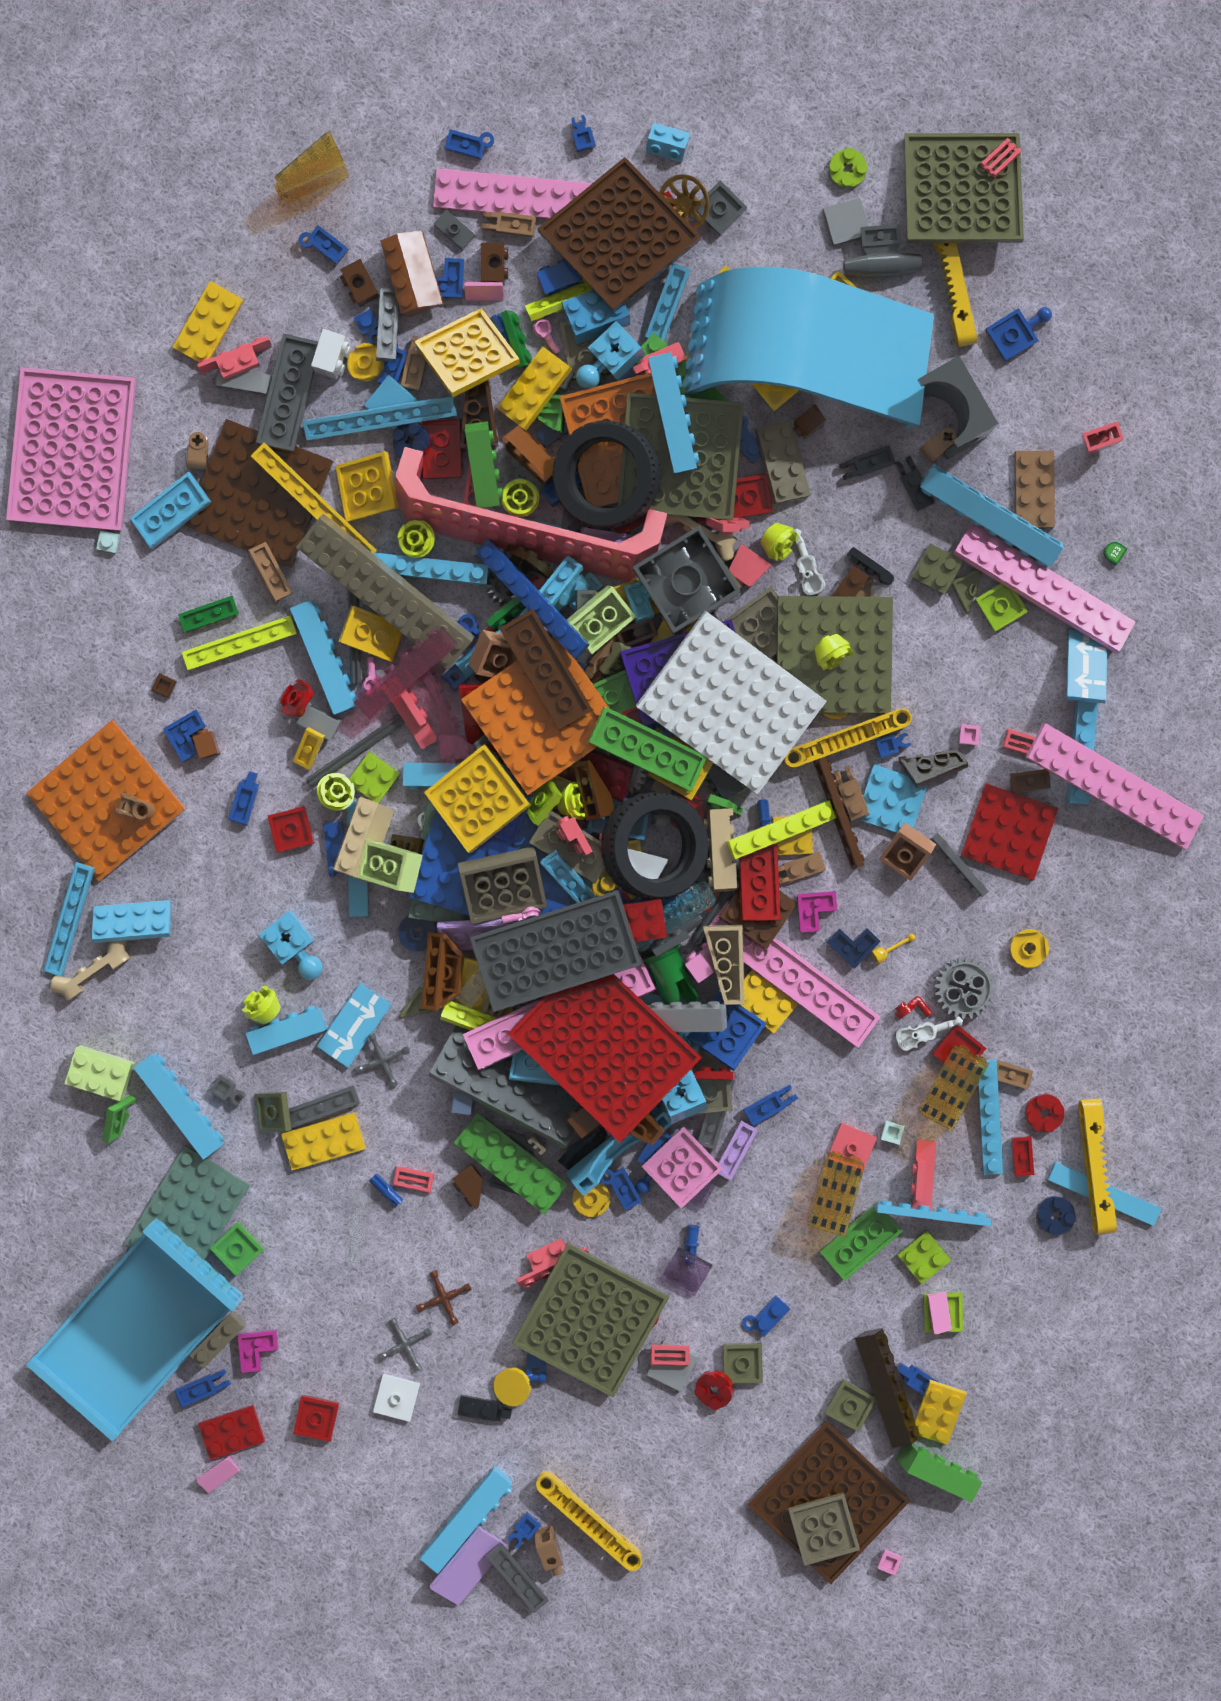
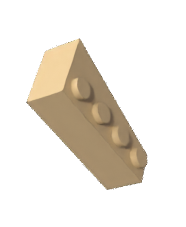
M733 808L709 810L706 819H703L709 840V857L706 859L707 869L710 868L708 887L712 888V892H728L737 889L736 862L733 861L726 842L733 839L734 825L730 823Z
M743 925L704 926L703 929L724 1004H744Z

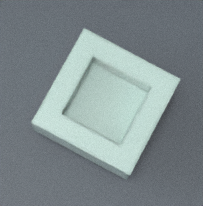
M100 530L96 549L117 554L120 535Z
M885 1120L880 1139L900 1145L905 1126Z

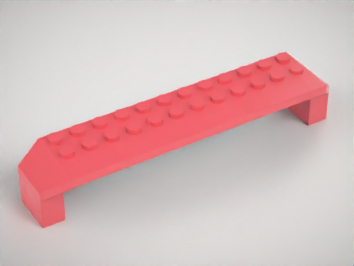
M404 447L395 476V491L398 504L407 523L412 520H423L432 527L434 533L483 545L489 539L499 549H504V551L508 544L514 547L519 545L527 551L529 549L538 555L537 559L559 565L568 555L583 566L584 569L582 571L626 582H631L637 578L634 574L633 566L659 550L667 513L649 509L643 532L621 543L596 538L431 496L420 481L423 472V451Z

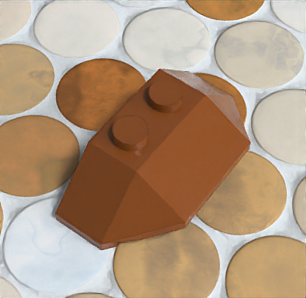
M428 932L421 1009L439 1011L460 995L464 955L446 934Z

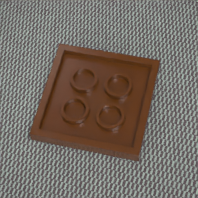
M739 886L718 918L728 925H743V935L764 950H767L798 903L780 891V921H741Z

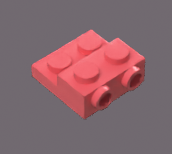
M566 816L556 822L558 828L556 833L561 841L564 840L566 843L573 840L574 844L572 846L577 854L585 856L593 852L574 817L569 819Z

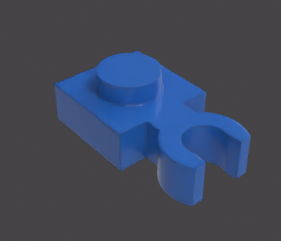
M581 115L582 123L580 124L575 122L574 117L571 120L572 126L577 129V131L572 132L577 152L596 147L591 127L585 128L586 118L584 115Z
M371 309L357 315L354 319L362 335L369 334L368 341L374 345L372 339L374 336H378V331L375 330L378 328V322Z
M908 733L899 735L897 739H895L894 734L875 739L880 758L898 753L899 746L902 748L911 746V743L904 744L902 742V738L908 736Z
M526 1512L514 1525L517 1532H512L508 1536V1541H511L512 1538H517L518 1542L515 1544V1547L519 1548L522 1544V1539L525 1537L529 1540L541 1527V1523Z

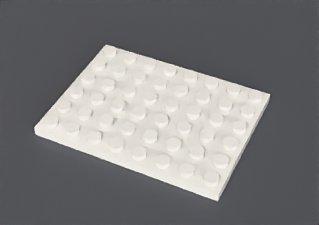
M704 611L638 701L636 707L758 794L821 710L826 700L714 616Z

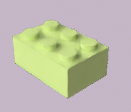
M607 585L569 617L567 621L590 644L586 651L593 654L636 616L612 586Z
M366 840L357 878L398 891L414 893L423 855L385 843Z
M78 1046L75 1048L65 1084L121 1101L125 1098L135 1062L84 1046Z

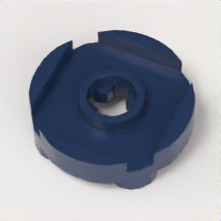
M409 423L403 424L394 430L393 448L399 458L402 457L404 447L423 451V457L425 456V451L430 446V436L424 427L420 424ZM410 438L415 439L412 446L408 444Z
M408 916L402 920L398 928L402 945L411 951L427 949L428 932L437 933L434 921L409 918ZM420 927L423 935L414 937L413 929Z
M1049 1196L1042 1200L1037 1208L1036 1219L1039 1226L1045 1232L1052 1235L1066 1233L1076 1221L1073 1205L1063 1197ZM1052 1211H1060L1061 1214L1058 1220L1051 1219L1053 1216Z

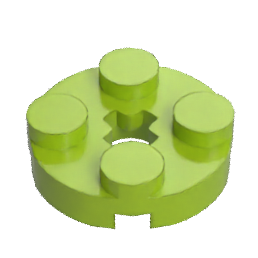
M853 148L840 150L830 161L829 176L833 183L839 187L854 188L860 185L866 176L868 169L866 160L860 152ZM845 164L852 165L851 173L849 171H847L846 173L843 171L845 169Z

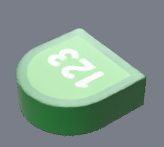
M1111 542L1105 547L1104 556L1113 564L1118 565L1128 548L1118 542Z

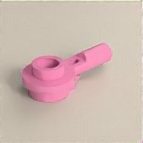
M546 319L537 320L533 325L534 334L539 338H544L554 355L558 354L560 350L550 334L552 331L551 323Z
M367 657L368 677L364 680L362 688L366 694L374 696L380 692L382 685L379 679L375 677V657Z
M527 907L522 913L502 916L503 924L520 922L538 916L541 913L538 908Z

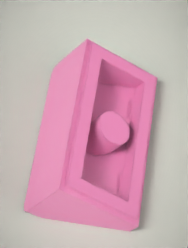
M502 282L464 283L466 301L504 300V286Z
M946 1291L927 1294L933 1334L952 1330Z
M228 1455L200 1475L196 1481L204 1490L210 1493L240 1470Z

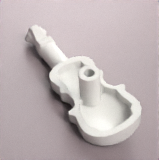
M795 529L794 531L799 535L796 544L801 555L797 560L799 572L803 575V580L800 583L805 594L815 595L825 589L826 583L822 577L823 574L817 572L814 556L807 553L804 540L801 537V530Z
M956 1017L955 1020H949L935 1026L930 1022H926L915 1029L909 1025L907 1028H901L897 1031L896 1039L902 1050L909 1051L913 1048H918V1043L921 1041L934 1040L938 1032L953 1028L956 1025L961 1026L963 1020L960 1017Z

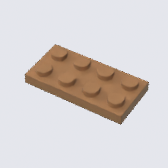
M1015 451V514L1037 528L1055 527L1054 451Z

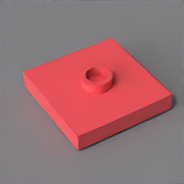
M841 1122L827 1159L843 1163L844 1166L850 1165L854 1170L860 1168L861 1173H863L877 1137Z

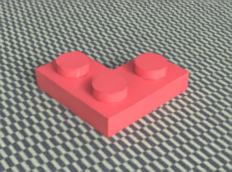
M706 518V525L712 527L713 531H720L723 535H732L733 532L749 529L750 521L743 518H733V520Z

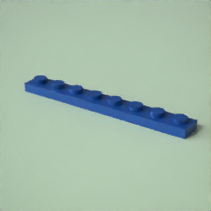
M487 539L475 554L529 611L534 609L542 625L574 659H578L590 644L491 540Z

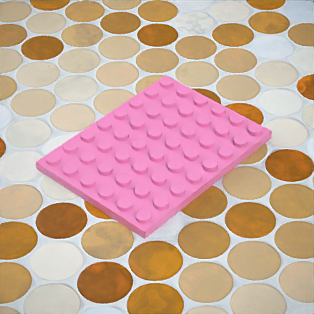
M20 368L7 521L122 531L136 378Z

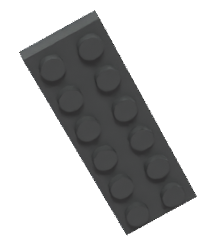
M283 333L256 440L257 445L266 443L270 448L291 453L295 452L314 375V369L311 364L319 341Z

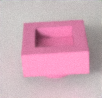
M960 724L958 743L978 746L981 726Z
M883 1549L877 1569L895 1576L902 1556Z

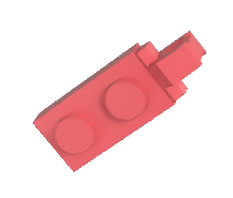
M677 342L644 356L639 360L640 364L633 367L634 375L638 376L651 372L648 357L671 352L672 357L676 356L678 364L685 362L686 357L680 343Z

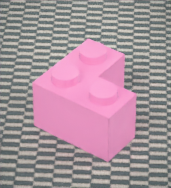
M707 941L700 945L702 949L695 953L693 950L685 956L684 964L698 983L714 973L713 970H715Z

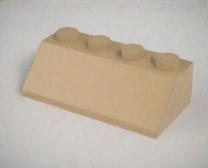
M359 797L332 870L369 883V881L357 878L365 842L368 840L383 843L394 810Z

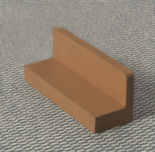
M264 542L250 549L248 556L273 604L276 605L279 600L292 595L293 592L267 543Z

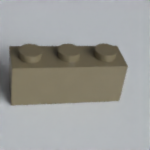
M233 1310L189 1356L204 1369L247 1323Z

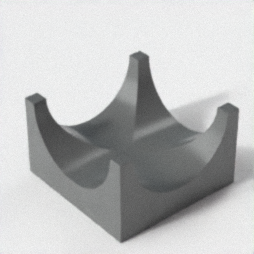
M960 356L955 357L917 380L921 387L925 386L924 397H936L945 401L952 407L957 416L959 425L957 438L953 440L954 444L943 453L947 460L988 437L999 424Z
M700 525L633 566L634 574L652 598L673 636L682 634L688 627L698 621L704 611L710 613L727 603L735 602L741 597V591Z

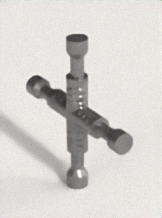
M375 1033L368 1035L369 1040L374 1045L377 1059L369 1061L366 1065L355 1067L356 1072L360 1074L368 1068L372 1069L381 1065L385 1075L389 1078L390 1086L398 1085L396 1079L393 1078L388 1062L397 1059L400 1055L409 1054V1047L406 1046L400 1051H394L385 1055L381 1046L378 1045Z
M396 1318L390 1319L389 1323L394 1327L395 1334L400 1343L391 1347L389 1351L378 1354L380 1360L383 1361L389 1355L404 1350L408 1359H411L414 1370H420L422 1366L417 1362L411 1345L419 1342L425 1336L432 1335L430 1328L425 1329L419 1335L415 1334L407 1339L403 1331L400 1330Z

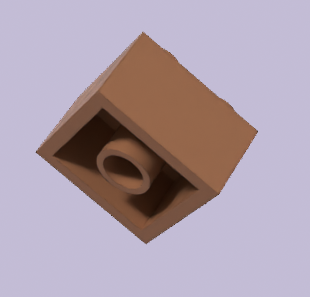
M482 630L468 664L477 675L494 677L516 662L517 658L503 634Z
M904 822L883 851L879 860L911 881L930 856L936 844Z

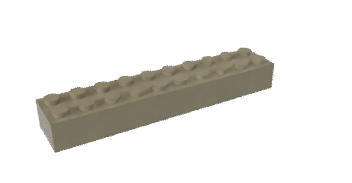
M325 514L319 517L296 546L298 550L447 670H449L475 637Z

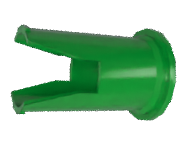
M681 943L658 956H655L653 953L641 957L642 961L647 964L665 1005H670L672 1002H680L679 993L687 1003L700 1002L701 1000L678 951Z

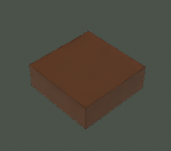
M159 673L151 691L170 699L177 681Z

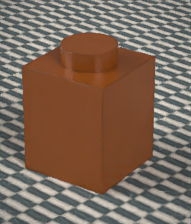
M208 729L196 732L197 735L193 736L199 759H206L221 754L213 731L208 732Z

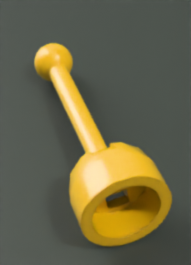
M909 934L906 939L887 949L879 947L872 950L871 953L877 964L887 959L888 952L908 941H914L915 935Z

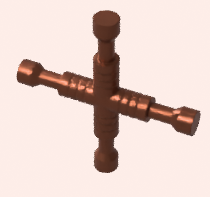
M437 1270L430 1272L429 1274L434 1279L435 1288L439 1296L430 1299L427 1303L416 1305L417 1310L421 1312L429 1306L433 1307L442 1303L446 1313L448 1312L450 1323L453 1326L459 1322L452 1312L453 1308L449 1300L459 1296L462 1292L471 1291V1286L467 1283L462 1288L446 1292L443 1284L438 1279Z

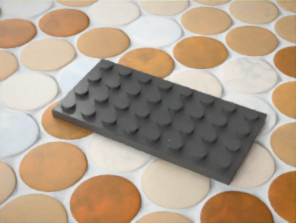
M619 890L470 937L493 1012L642 965Z
M456 1025L428 1076L566 1149L575 1132L574 1128L567 1121L570 1118L569 1114L575 1109L581 1110L583 1107L559 1085L510 1080L509 1074L513 1055L478 1070L463 1034L470 1030Z

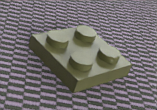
M930 543L911 577L946 596L963 566L964 560Z
M287 1092L256 1093L255 1102L259 1132L290 1131L291 1124Z
M762 1343L723 1344L724 1373L729 1376L732 1383H763Z
M842 1379L825 1410V1414L859 1432L876 1399L874 1395Z

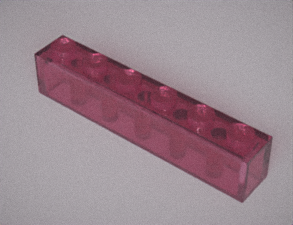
M442 626L438 630L433 628L427 634L428 638L424 642L419 640L412 647L414 650L411 653L405 652L398 658L400 661L395 666L391 664L384 670L385 675L381 678L377 676L370 682L372 686L367 690L363 688L356 694L358 698L354 703L369 720L455 648L457 642Z

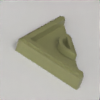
M978 569L955 579L952 583V587L966 614L970 612L982 572Z
M418 987L399 1015L401 1018L433 1012V1010L421 1009L423 992L421 987Z

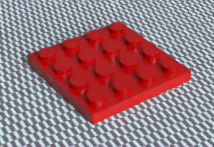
M985 783L961 856L1034 880L1058 807Z

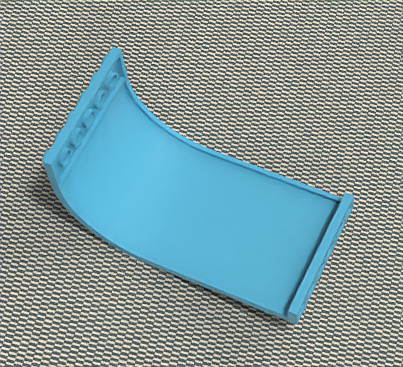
M737 268L722 272L699 283L696 289V304L693 309L692 335L688 345L689 356L685 365L687 370L683 381L684 395L691 396L722 384H770L804 391L903 423L902 427L907 429L920 425L925 386L921 387L917 380L927 374L934 314L821 275L788 268Z
M157 1218L143 1230L144 1234L26 1365L112 1442L230 1310L233 1312L244 1298V1295L236 1287L232 1286L224 1276L215 1271L208 1262L197 1255L192 1248L188 1247L180 1237L170 1231Z

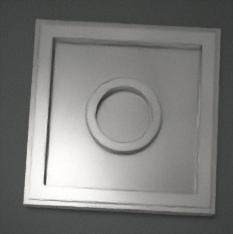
M861 198L823 208L833 246L861 239L860 228L868 227Z
M664 1339L661 1345H674ZM658 1350V1352L685 1353V1350ZM689 1352V1366L651 1365L647 1376L681 1392L698 1356ZM655 1357V1360H685V1357Z

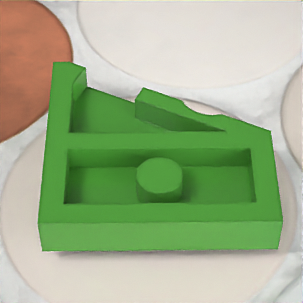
M553 395L536 417V420L558 433H562L564 412L560 396L563 395Z
M710 794L706 805L710 806V810L733 808V814L742 815L743 808L738 807V805L727 799Z
M130 1095L107 1109L102 1141L109 1144L121 1136L125 1123L130 1116L127 1113L128 1107L132 1103H136V1097Z

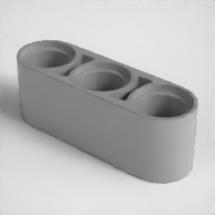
M218 367L215 387L220 389L226 387V390L243 392L244 390V393L268 396L272 376L246 371L224 380Z

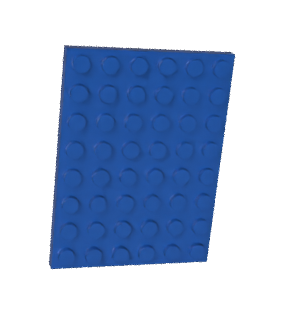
M436 810L423 850L414 893L410 892L409 897L469 916L458 863L532 847L533 845L529 844V841L539 826L531 821L526 811H523L470 854ZM582 829L583 831L591 835L590 831ZM534 847L547 908L539 909L540 915L569 906L570 895L541 865V860L548 855Z

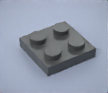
M720 180L708 192L710 206L705 220L719 236L747 210V206ZM700 205L697 211L701 217L704 213L705 205Z

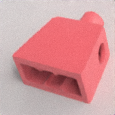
M1118 421L1082 433L1081 436L1087 455L1113 447L1124 440Z
M741 544L729 570L741 586L744 584L751 588L772 564Z

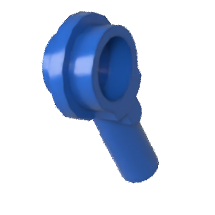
M470 614L461 616L458 623L479 639L481 631L477 628L476 618Z

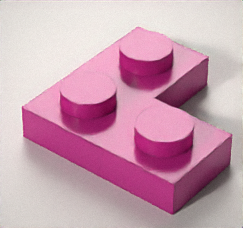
M836 891L797 894L800 933L820 931L818 912L837 910Z
M277 1329L238 1334L241 1373L262 1370L260 1352L279 1349Z

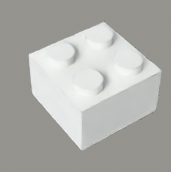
M326 329L322 330L311 364L315 373L338 380L339 375H343L345 369L343 362L345 357L348 358L351 351L347 338L344 335Z

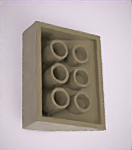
M534 846L458 863L471 924L502 918V916L519 914L527 907L547 908Z

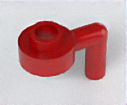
M916 996L907 1004L905 1002L899 1004L895 1008L897 1012L894 1014L900 1020L916 1006L920 1008L926 1017L933 1012L920 996Z

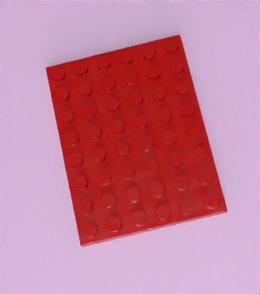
M615 974L545 995L508 1033L531 1058L619 1143L638 1126L702 1059L696 1051Z

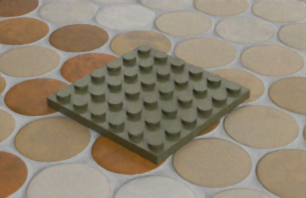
M905 133L904 165L907 243H1023L1021 154L995 178L981 167V163L1007 138L1010 139V143L1016 144L1017 149L1020 148V133ZM1008 147L1001 151L987 166L994 162ZM1011 151V152H1010L1003 160H1001L992 170L995 171V170H996L1005 160H1007L1014 152Z
M628 393L625 424L637 429L648 438L655 448L656 455H658L660 461L661 485L659 492H657V498L653 505L650 506V509L667 513L668 515L733 520L744 403L685 398L687 406L683 407L685 415L689 414L691 426H688L689 434L693 433L696 444L692 445L694 453H698L700 464L696 465L697 469L674 474L657 395ZM624 446L618 506L632 496L638 482L636 460Z
M777 596L776 663L826 700L819 713L891 712L893 597ZM838 634L851 644L850 647L853 650V654L850 657L846 655L837 667L823 671L822 667L817 664L814 648L820 643L819 641L822 638Z
M567 1242L512 1344L614 1398L666 1305L669 1296Z

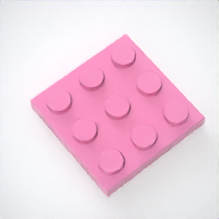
M684 1126L641 1165L680 1208L684 1207L723 1170V1167Z

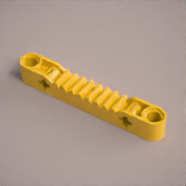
M933 243L935 250L940 254L939 259H943L940 264L944 267L942 274H947L944 281L948 282L945 286L946 289H950L947 296H951L949 303L953 304L950 309L954 311L951 316V325L956 346L959 348L977 344V334L957 244L948 243L945 246L944 243ZM959 314H961L962 317H965L963 321L961 318H957Z
M898 709L799 745L789 751L783 762L787 767L796 768L900 730L911 723V713L907 709ZM899 713L904 714L906 717L904 724L897 722L896 717ZM790 753L797 754V763L789 762L788 755Z
M1099 1098L1079 1100L1078 1110L1093 1231L1095 1235L1116 1233L1117 1223L1114 1202L1108 1197L1111 1193L1105 1191L1110 1185L1104 1183L1109 1177L1103 1173L1107 1172L1108 1169L1102 1166L1107 1163V1161L1102 1160L1106 1153L1101 1152V1149L1105 1148V1146L1100 1144L1104 1140L1100 1136L1105 1131L1102 1103ZM1095 1125L1096 1128L1090 1130V1127ZM1102 1202H1104L1105 1206L1100 1208L1099 1204H1102Z
M543 1471L538 1475L536 1487L546 1499L629 1571H636L641 1567L642 1554L636 1546L621 1533L617 1532L616 1529H613L610 1524L606 1523L605 1519H602L587 1503L578 1498L552 1472ZM543 1479H549L551 1481V1484L549 1486H544L541 1484V1481ZM633 1555L638 1559L635 1562H629L627 1558Z

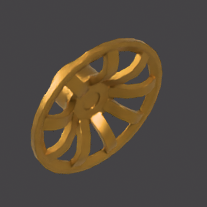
M681 174L669 178L662 185L659 193L669 203L675 204L673 208L682 217L684 216L688 223L690 215L699 222L692 227L694 230H697L702 226L709 212V196L705 186L691 175ZM682 179L683 193L675 187L674 181ZM688 180L697 184L690 193L687 189ZM668 186L677 198L663 195ZM700 189L705 200H699L695 196ZM700 205H705L704 213L701 217L697 211Z

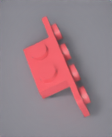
M268 336L259 337L254 342L241 344L229 352L223 351L214 358L203 359L197 364L199 372L202 375L219 367L223 379L226 380L259 367L260 365L255 353L272 347Z
M395 676L382 684V688L421 749H425L436 742L438 738L426 721L428 718L423 708L419 709L417 707V698L413 692L409 693L400 678Z
M916 1141L915 1164H912L914 1183H911L910 1194L913 1195L912 1208H918V1205L930 1206L929 1210L932 1208L935 1141Z
M561 1238L527 1254L533 1271L516 1279L521 1288H529L535 1282L548 1278L565 1247ZM586 1247L581 1248L582 1250L590 1254Z

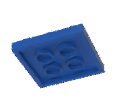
M718 991L711 1002L717 1001L720 1004H724L722 993ZM739 1004L726 1005L727 1028L723 1032H689L686 1039L733 1071L767 1024Z

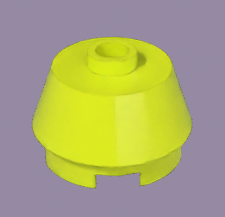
M515 479L507 483L503 488V499H501V502L509 514L516 517H525L533 513L537 508L539 492L532 482L526 479Z
M423 520L409 521L398 532L399 546L403 553L409 557H423L434 547L435 536L433 529Z
M774 523L764 532L761 546L770 559L775 561L778 559L784 560L792 552L790 547L794 541L798 542L799 535L794 531L793 527Z
M838 634L822 638L819 641L820 643L814 648L817 664L822 667L823 671L837 667L846 655L850 657L853 654V650L850 647L851 644Z
M328 774L318 783L317 795L319 801L330 810L339 811L346 809L354 799V785L343 774Z
M572 782L560 791L563 797L560 799L558 809L564 816L583 820L586 817L578 783Z
M262 986V990L257 993L252 991L243 1002L245 1008L242 1011L245 1013L246 1018L263 1025L269 1023L277 1016L281 1005L275 991L268 986Z

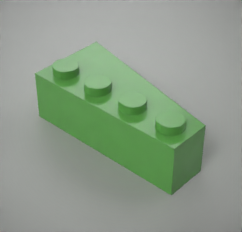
M488 421L465 424L476 506L478 508L499 506V500L503 499L502 489L497 488V481L500 480L499 469L494 468L497 455L496 449L492 450L491 442H494L493 430L489 431Z
M914 1443L902 1446L895 1459L907 1473L971 1503L982 1484L976 1472L970 1469L966 1471L962 1469L961 1465L953 1461L950 1463L944 1457L933 1454L924 1447Z

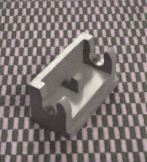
M309 702L305 708L304 715L299 717L297 724L305 728L309 727L325 735V738L331 741L338 732L343 720Z

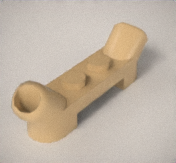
M667 514L664 527L679 524L683 526L682 530L688 533L700 524L686 516ZM700 525L710 543L715 545L716 553L722 561L726 563L734 560L733 546L738 539L733 535H723L721 532L717 535Z
M127 941L109 942L107 955L103 958L101 955L91 961L93 965L78 970L76 972L77 976L74 978L53 977L50 985L51 991L63 994L67 1002L74 999L85 991L81 985L83 982L109 964L112 969H116L130 959V956L125 951Z

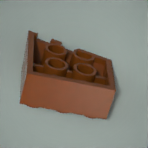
M518 425L502 438L504 449L546 487L553 481L552 471L554 470L555 457L551 458L546 453L547 450L540 443L537 444L527 431H524Z

